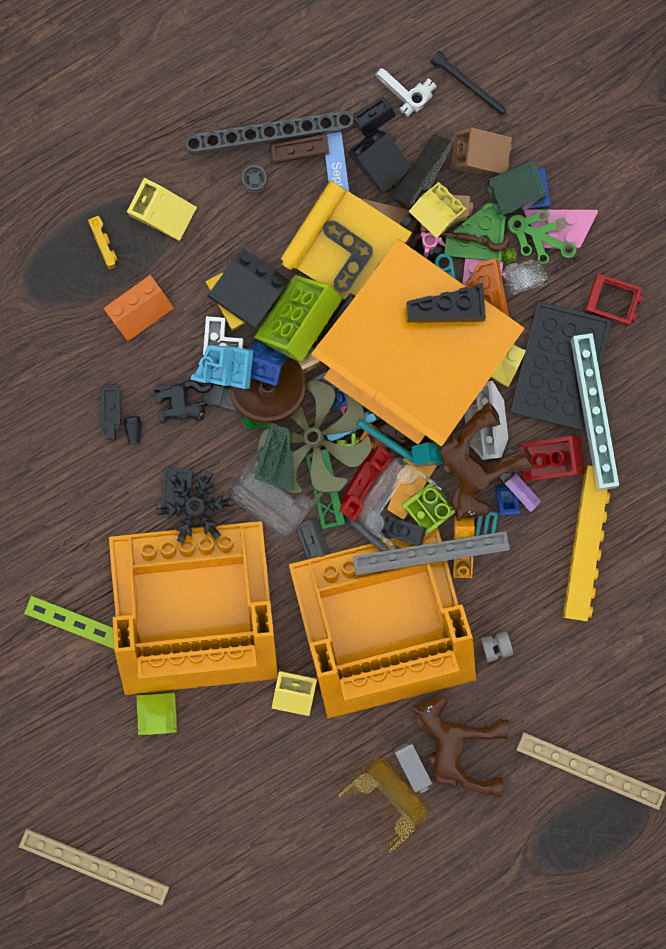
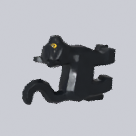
M188 380L180 384L154 387L157 404H162L164 400L170 401L171 408L158 412L161 424H165L167 419L182 420L189 417L194 418L198 422L202 421L207 404H205V401L189 405L188 389L193 388L198 393H207L212 389L213 383L208 382L205 386H201L195 380Z

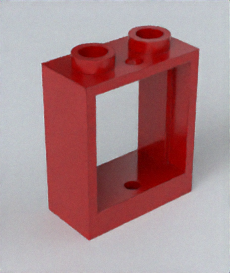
M597 274L584 312L629 326L636 319L637 312L635 308L637 304L640 305L643 294L640 292L642 288ZM603 284L633 293L625 319L595 309Z

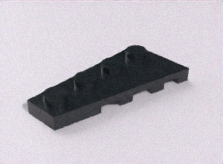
M483 283L476 284V286L470 288H459L458 291L443 292L433 297L427 296L407 301V323L485 322Z

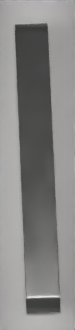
M348 111L192 134L187 137L185 145L190 154L201 155L327 133H343L352 129L353 116ZM342 118H348L350 123L342 125L339 121ZM323 121H329L331 123V126L329 128H323L321 126V123ZM306 123L311 124L312 129L304 131L302 126ZM290 126L294 131L291 134H285L283 132L284 128ZM271 129L275 134L272 137H267L264 135L265 131ZM253 132L256 134V137L253 140H248L246 134ZM230 135H234L237 137V140L234 143H229L227 141V138ZM211 138H216L218 143L215 146H211L208 144V141ZM192 141L199 142V147L196 149L190 148L189 145Z

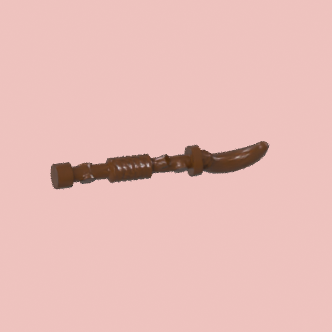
M445 231L440 235V237L447 236L461 241L483 243V245H487L490 250L495 252L503 251L509 244V237H505L502 243L495 244L489 237L477 238L475 234L471 236V234Z

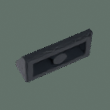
M381 97L354 115L353 121L362 134L367 136L373 130L394 118L395 112L387 100Z

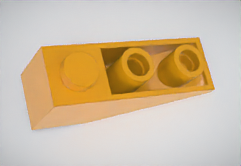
M454 516L453 540L474 537L475 526L473 516L462 517L460 521H457V517ZM473 556L453 559V578H472Z

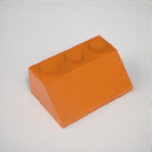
M151 275L104 308L128 342L174 309Z

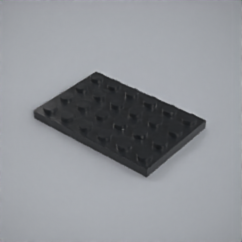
M537 301L525 348L526 352L523 356L509 413L585 431L586 426L571 339L573 336L593 333L600 370L612 320Z

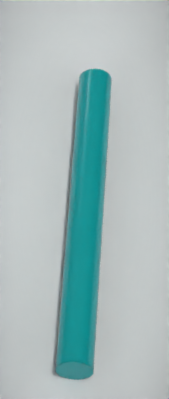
M361 418L356 422V425L413 463V454Z

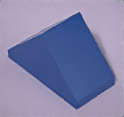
M496 486L498 516L520 514L516 495L507 486Z

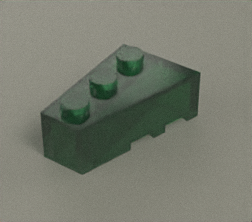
M271 423L254 477L255 480L294 491L293 430Z

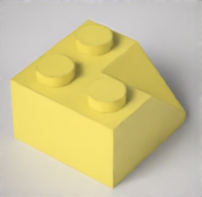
M513 345L489 379L508 387L526 350Z

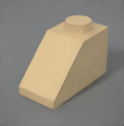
M313 347L310 348L302 362L298 361L303 373L321 365L320 360L311 355L314 351Z

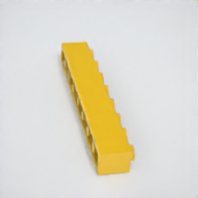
M589 465L585 466L563 618L588 621V618L592 617L593 607L590 606L591 599H594L596 592L593 583L594 580H597L599 569L596 568V563L601 558L599 543L603 542L604 538L602 523H606L607 512L604 510L605 504H608L610 499V493L607 492L608 489L597 491L593 466Z

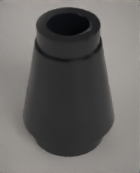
M140 416L125 417V422L123 423L128 443L140 444L142 428Z

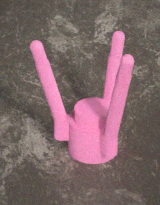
M422 232L414 237L415 239L423 238L422 246L425 248L423 256L426 259L429 250L435 249L437 243L445 247L442 238H436L431 232Z

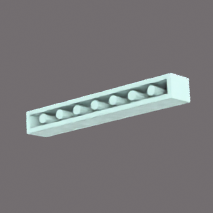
M593 333L573 336L571 346L596 489L599 491L616 488L619 486Z

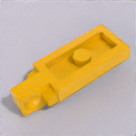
M99 216L93 217L88 220L106 266L111 270L116 268L115 262L118 261L113 250H109L107 244H110L107 234H103L101 231L103 227L102 220Z

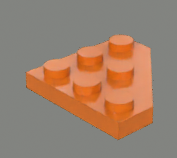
M495 258L479 262L471 278L465 283V286L470 288L476 286V284L483 283L484 299L509 316L499 260Z

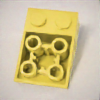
M144 178L127 213L132 218L180 241L197 207L162 186Z

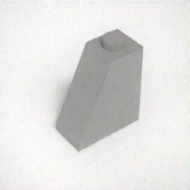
M409 741L395 748L394 752L414 792L419 791V793H423L429 790V785L432 782L412 742Z

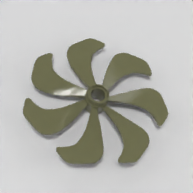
M312 380L306 383V390L314 395L316 401L314 428H309L304 411L300 407L290 418L305 431L304 436L279 428H269L261 434L257 454L264 463H268L272 450L281 445L306 443V445L287 456L276 468L275 475L277 480L289 493L302 492L296 480V474L301 462L311 448H314L311 464V481L313 487L320 492L340 491L348 481L347 478H338L330 474L325 466L320 447L324 445L333 456L348 467H358L372 450L371 440L368 436L355 446H342L325 440L324 436L360 428L356 425V422L360 418L365 421L363 405L348 395V409L346 413L336 423L321 432L319 428L330 411L336 394L330 385L318 380ZM318 434L317 441L310 442L311 436Z

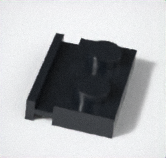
M165 467L161 498L162 506H166L165 502L175 505V502L179 505L184 504V498L177 497L179 493L171 490L175 486L169 478L176 475L180 482L185 479L186 489L190 487L189 494H191L193 470Z

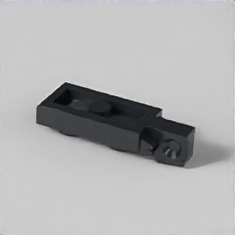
M120 386L101 387L102 430H107L108 440H116V430H120Z
M387 517L386 521L375 518L373 525L382 528V533L385 536L417 546L422 545L427 530L425 527L393 517Z

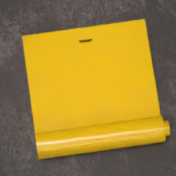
M330 180L282 255V265L290 270L292 268L298 269L315 281L329 285L345 299L349 293L356 296L396 240L399 239L406 243L412 232ZM329 221L340 223L369 243L373 248L371 258L350 289L345 292H339L334 288V279L351 256V253L324 234V225ZM335 224L333 226L329 225L327 227L329 229L328 233L330 235L332 233L338 235V237H336L338 241L340 236L345 232L343 229L341 230V233L338 232L335 229ZM345 235L343 243L346 246H351L354 242L353 237ZM357 240V244L352 250L355 252L357 248L361 251L360 255L362 257L364 255L368 256V247L361 248L359 246L361 242ZM350 262L348 270L351 273H356L359 269L358 264ZM343 271L342 274L346 276L343 280L338 279V287H347L346 280L348 278L352 280L353 276Z

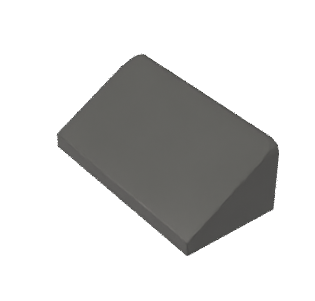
M318 518L296 525L307 559L330 554Z

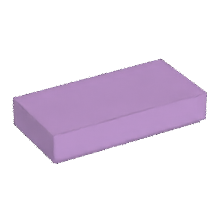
M516 473L505 483L530 512L541 503V500Z

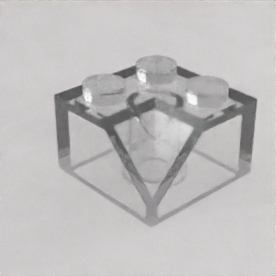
M533 259L521 265L517 263L506 266L502 274L509 297L543 286L549 280L540 261L534 262Z

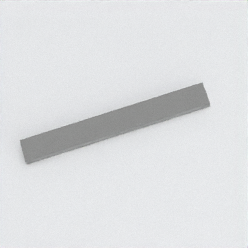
M505 531L353 556L355 573L360 575L507 551L510 548L507 532Z

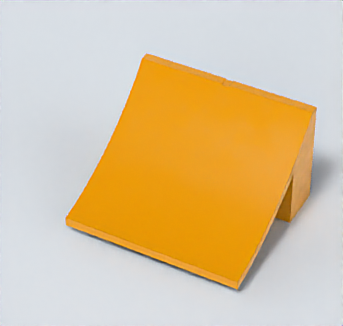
M397 239L367 282L311 355L330 367L324 376L327 381L419 445L426 435L442 446L525 328L485 299V322L407 323V301L427 296L433 297L447 291H458L459 288L466 286Z
M262 521L216 526L215 528L221 534L216 540L210 532L205 535L204 527L191 528L192 537L187 534L184 544L177 541L181 531L176 530L109 537L116 617H113L114 650L125 695L278 678Z
M438 527L424 537L422 545L442 542ZM395 538L381 541L390 550L417 546ZM371 543L323 557L289 564L328 719L476 681L473 637L463 605H458L447 560L356 575L353 556L381 552Z

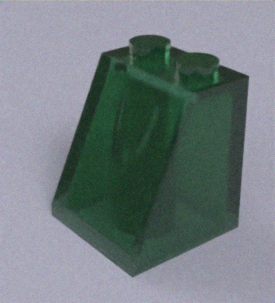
M534 160L489 179L488 186H486L489 197L493 196L495 202L493 204L494 211L501 218L542 204L547 197Z

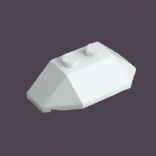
M493 381L486 382L464 414L466 424L488 402L494 406L499 414L501 425L481 429L470 442V447L482 460L501 458L508 441L504 399Z

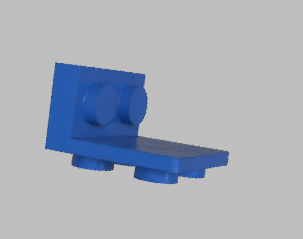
M255 340L249 350H253L251 378L277 386L282 366L289 357Z

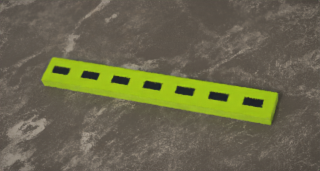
M31 596L24 614L114 649L113 627Z

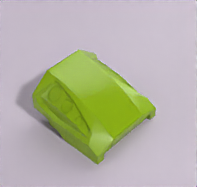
M433 481L402 504V507L417 525L427 528L425 536L456 512Z
M175 693L136 695L138 735L177 732Z

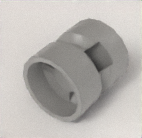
M507 631L496 634L495 638L488 636L480 639L487 663L498 660L499 656L505 658L513 655Z

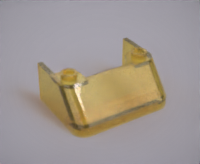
M383 758L374 759L337 792V796L341 798L354 785L362 793H369L377 787L402 816L395 823V831L399 836L386 847L389 854L416 830L428 814V809L423 801Z

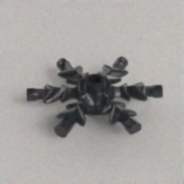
M206 470L203 480L200 477L198 478L199 488L195 486L196 495L189 494L190 487L186 489L185 479L180 482L176 475L171 476L169 480L175 486L171 490L179 493L177 497L184 498L185 502L182 505H179L177 502H175V505L165 502L167 507L156 508L157 516L168 514L167 519H170L175 514L178 517L181 512L186 514V519L180 521L184 524L176 529V531H181L177 538V541L184 544L187 534L192 537L191 526L195 528L193 520L196 518L201 520L200 527L204 525L205 535L210 532L215 540L221 536L215 528L219 524L211 521L213 517L206 516L205 512L207 509H211L213 512H215V509L225 512L223 507L233 506V498L222 500L223 495H220L215 500L212 497L209 502L204 500V495L210 493L206 490L214 485V483H209L213 476V473ZM197 504L199 509L193 511L191 509L192 505Z

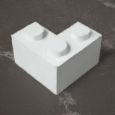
M206 316L203 356L208 345L243 348L244 340L242 338L225 337L226 318Z

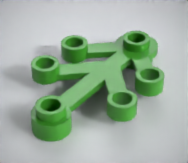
M540 210L537 214L526 218L522 215L512 216L508 221V228L512 233L517 234L521 245V253L524 256L530 255L533 251L532 246L527 243L525 233L532 236L538 253V262L541 264H546L550 259L548 253L545 252L542 241L560 249L564 257L570 258L576 254L577 247L574 243H564L545 234L556 229H564L567 225L564 218H558L553 223L533 228L529 224L539 220L546 221L549 218L547 210ZM541 212H545L547 214V217L545 219H542L540 217ZM559 220L564 222L563 227H558L557 222ZM515 221L521 222L520 228L515 227ZM525 246L530 248L529 253H524L523 248ZM567 246L573 248L571 253L566 252ZM541 255L547 256L545 262L540 260Z

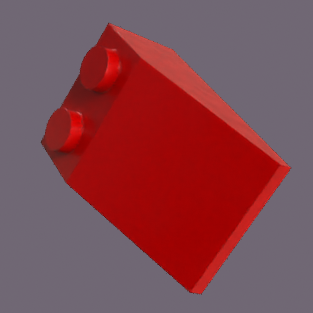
M568 436L519 444V447L524 445L530 452L535 466L530 471H522L524 482L585 474L580 436Z

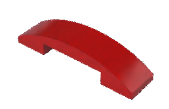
M377 446L367 456L350 481L342 499L339 512L356 521L364 507L362 501L379 472H384L393 457L392 454Z

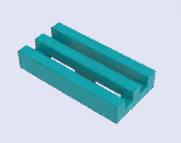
M490 511L486 515L483 535L487 534L490 515L493 516L491 534L495 533L498 513ZM478 516L475 536H479L482 516Z

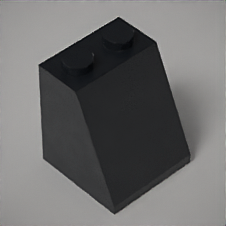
M378 129L373 130L347 152L373 185L383 193L391 191L399 180L407 178L410 175L409 172L413 169L389 135Z

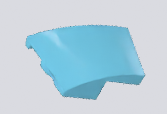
M208 345L204 352V357L198 363L200 366L196 373L191 376V380L203 383L210 382L222 386L230 385L249 389L253 350Z

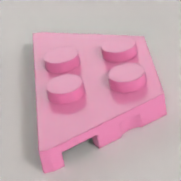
M524 210V215L529 217L537 214L540 210ZM547 210L549 218L546 221L539 220L530 225L533 228H538L553 223L558 218H564L567 222L564 229H556L545 234L564 243L572 242L579 249L598 210ZM541 212L540 217L542 219H545L547 217V214L545 212ZM562 220L557 222L558 227L564 226ZM542 241L544 249H558ZM571 246L566 247V249H573Z

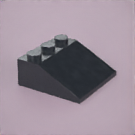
M242 248L207 297L255 329L281 297L290 280Z

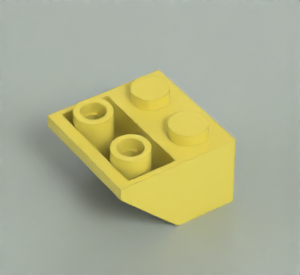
M438 182L418 199L409 212L438 238L466 208L448 192L446 187Z
M279 670L272 709L309 716L317 678Z

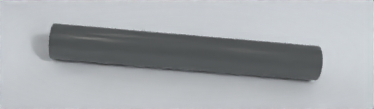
M347 516L344 517L345 521L381 552L390 550L357 520L353 521Z

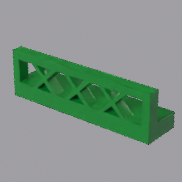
M327 449L321 450L325 466L330 474L334 476L329 452ZM313 453L306 455V460H307V464H308V469H309L310 477H311V460H310V458H312ZM313 487L322 529L344 525L343 514L339 512L341 504L338 491L325 492L331 496V502L326 507L320 503L319 499L323 492H320L318 495V491ZM331 504L333 505L334 511L329 509ZM321 506L326 509L324 513L322 512ZM329 510L335 514L336 522L325 525L324 515Z

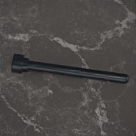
M439 50L430 61L432 65L444 68L501 115L506 113V109L448 63L446 61L447 58L444 57L445 54Z

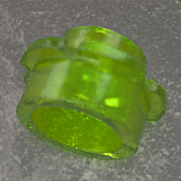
M513 246L507 247L502 251L501 261L506 262L507 265L516 260L517 252L514 251Z

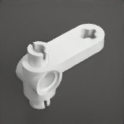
M381 68L376 73L377 78L405 103L399 110L402 113L405 112L404 115L406 117H409L413 111L417 113L423 109L433 96L431 92L437 87L434 82L431 84L432 80L428 78L424 84L418 83L415 88L408 92L384 69ZM417 95L421 97L422 101L414 103L411 98Z

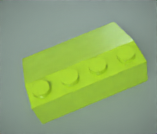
M295 275L254 338L289 358L302 362L343 298L329 285Z

